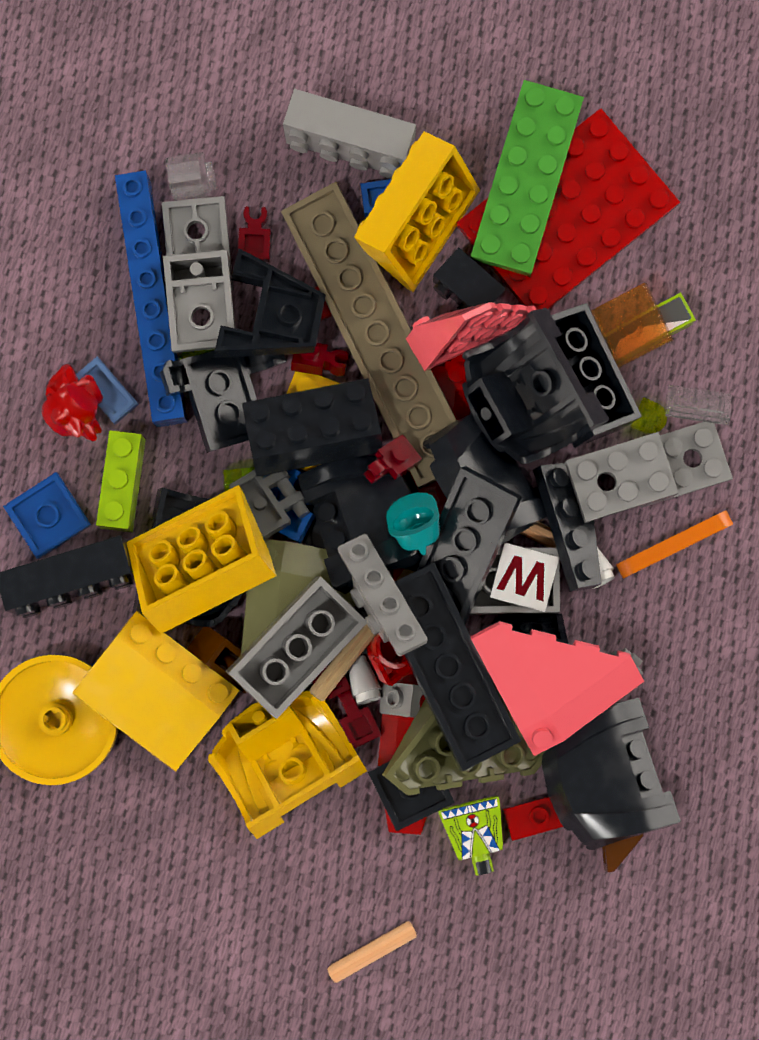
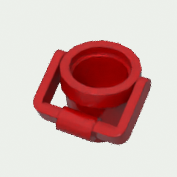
M379 633L368 644L367 655L380 681L384 684L393 686L412 671L405 656H398L390 641L384 643ZM384 667L393 670L389 675H387Z

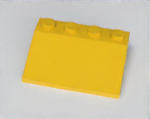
M424 131L420 138L412 144L408 156L402 165L394 171L391 182L385 191L377 197L373 209L367 218L359 224L357 233L354 236L369 256L411 292L415 291L457 227L456 222L463 218L480 192V188L456 147Z
M239 485L126 542L142 614L161 634L276 577L269 550L243 490Z
M136 611L76 686L72 694L173 771H177L240 690L201 662V660L166 633L161 634L148 619Z

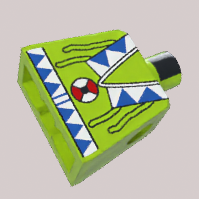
M495 795L439 810V816L458 860L471 858L475 876L494 872L490 853L503 850L499 796Z

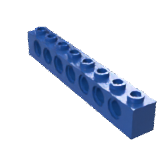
M146 170L115 175L152 422L156 427L188 423L184 394L166 396L159 373L166 361L178 360V355L173 353L171 349L165 273L151 181Z

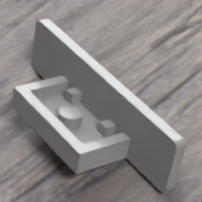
M363 534L340 545L338 553L352 575L354 589L350 590L351 596L358 608L364 607L368 616L365 619L372 634L379 633L384 643L390 641L398 656H402L426 644L427 636L369 537Z

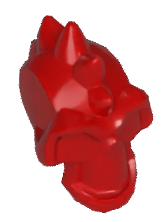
M64 364L48 382L46 387L47 400L42 406V417L48 426L61 436H74L77 438L83 436L88 440L96 441V434L102 432L96 420L98 404L102 403L104 397L91 375H85L79 380L73 367L69 364Z

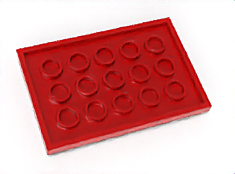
M600 108L574 129L531 277L492 265L489 266L522 305L535 306L537 310L543 308L550 309L680 204V201ZM488 198L456 222L459 230L473 246Z

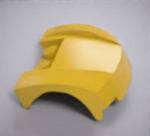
M303 691L277 719L268 713L258 702L252 704L223 728L222 738L212 750V754L208 755L209 763L228 788L241 811L248 830L256 839L283 824L284 820L281 816L331 785L337 783L341 788L367 772L366 767L353 745L349 743L343 728L326 701L316 699L310 691Z

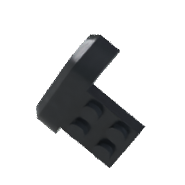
M215 351L181 360H168L164 363L159 373L166 396L188 392L206 453L249 441L242 403L257 400L250 375L286 363L284 354L213 358Z

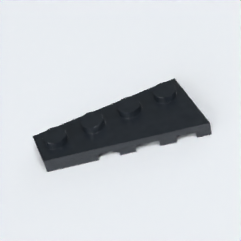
M565 463L538 466L533 469V473L569 590L572 592L595 588L601 585L602 582L594 520L584 523Z

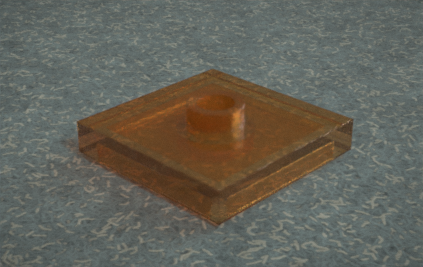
M642 283L591 310L618 368L674 341L647 283Z

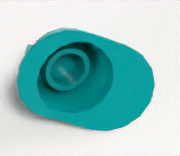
M428 493L408 494L395 501L387 511L386 519L389 533L396 538L400 546L405 550H419L423 556L427 555L426 547L434 543L440 535V515L437 502Z

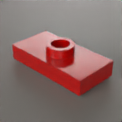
M549 796L503 809L512 841L563 827Z

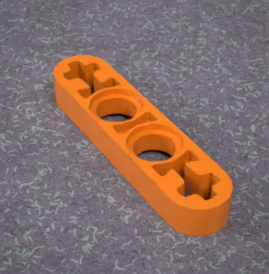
M727 510L616 564V567L624 579L733 525V522Z

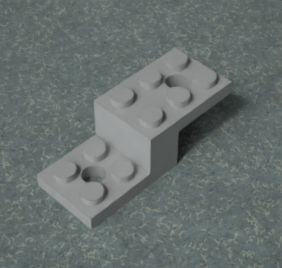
M225 197L162 202L167 256H163L172 352L215 349L220 326L235 328L232 301L234 286L231 280L232 265ZM196 223L203 225L205 233L201 238L192 239L188 236V229L191 225ZM205 309L210 312V320L206 325L199 326L193 322V314L197 310Z
M713 419L663 435H659V432L565 461L584 523L638 506L641 508L733 479ZM693 450L699 454L700 464L697 467L692 468L684 463L683 456L686 451ZM601 474H609L614 478L615 486L611 491H603L599 488L597 479Z

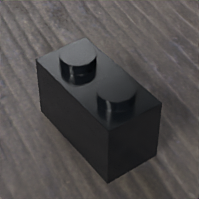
M459 247L433 274V283L436 284L433 287L434 290L446 300L449 297L459 305L457 310L488 302L497 304L504 296L506 290Z

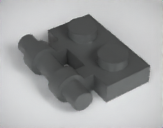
M253 470L229 485V489L237 485L242 488L264 540L291 524V520L286 512L294 510L299 519L304 518L310 513L304 504V496L300 491L296 492L290 483V476L287 471L270 474L263 479L262 476L256 477V472ZM278 487L285 496V499L278 502L271 489Z

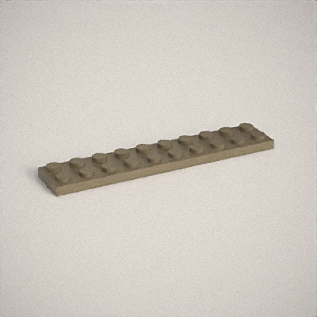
M334 182L287 207L281 213L320 291L326 294L325 301L363 378H369L373 398L393 438L396 439L403 434L421 456L420 464L410 470L418 488L421 489L436 481L430 468L431 463L435 459L431 449L424 447V441L457 421L432 370H423L409 346L406 338L412 330L378 263L362 249L354 238L359 225L337 182Z

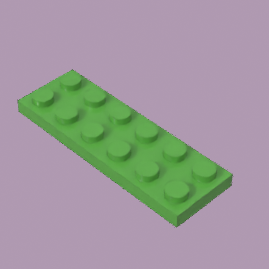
M527 80L523 81L470 258L531 277L584 97Z

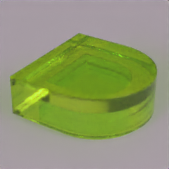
M643 397L638 406L642 417L631 423L629 427L649 435L660 432L666 425L667 413L660 404Z

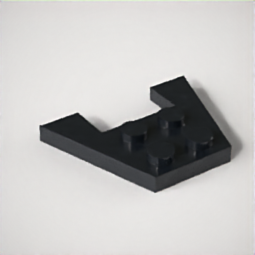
M238 248L231 280L262 287L253 332L221 325L213 358L314 353L326 294Z

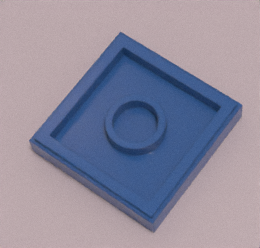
M58 472L53 473L3 506L38 560L92 525Z

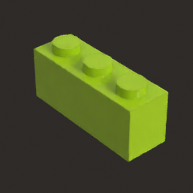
M109 430L96 526L101 529L133 533L146 439L141 434Z

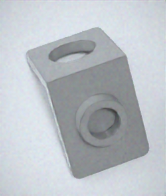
M383 683L379 712L381 714L415 718L420 710L419 702L423 695L420 686L395 683L393 686H388Z

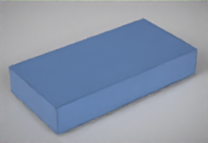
M98 356L76 374L79 380L85 375H91L104 397L102 403L98 404V406L114 424H117L139 405Z

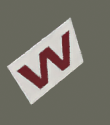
M504 543L490 597L545 612L559 557Z

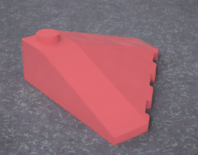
M488 302L441 314L432 319L429 316H425L412 325L413 330L406 340L423 370L427 371L463 354L466 350L476 348L506 334L518 326L529 312L537 309L535 306Z
M501 621L470 636L534 756L565 741L644 682L630 653L617 651L616 656L599 652L600 648L598 645L575 640L573 645L556 641V635L531 629L529 635L513 631L512 624Z

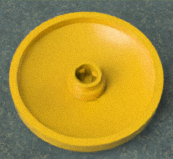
M44 655L19 664L0 682V759L13 773L37 784L62 785L89 775L108 757L116 741L118 728L72 694L73 690L92 667L91 665L70 656Z

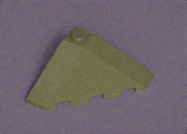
M264 540L272 559L276 577L247 591L241 654L315 577L321 576L332 587L324 559L328 558L326 549L287 541ZM335 590L352 607L356 605L350 592L344 594Z
M425 699L382 775L409 796L420 794L419 788L436 786L437 790L462 787V781L478 779L480 783L503 780L504 774L520 772L522 776L533 775L542 765V755L546 750L536 756L532 754L509 710L505 707L521 742L465 771H460Z

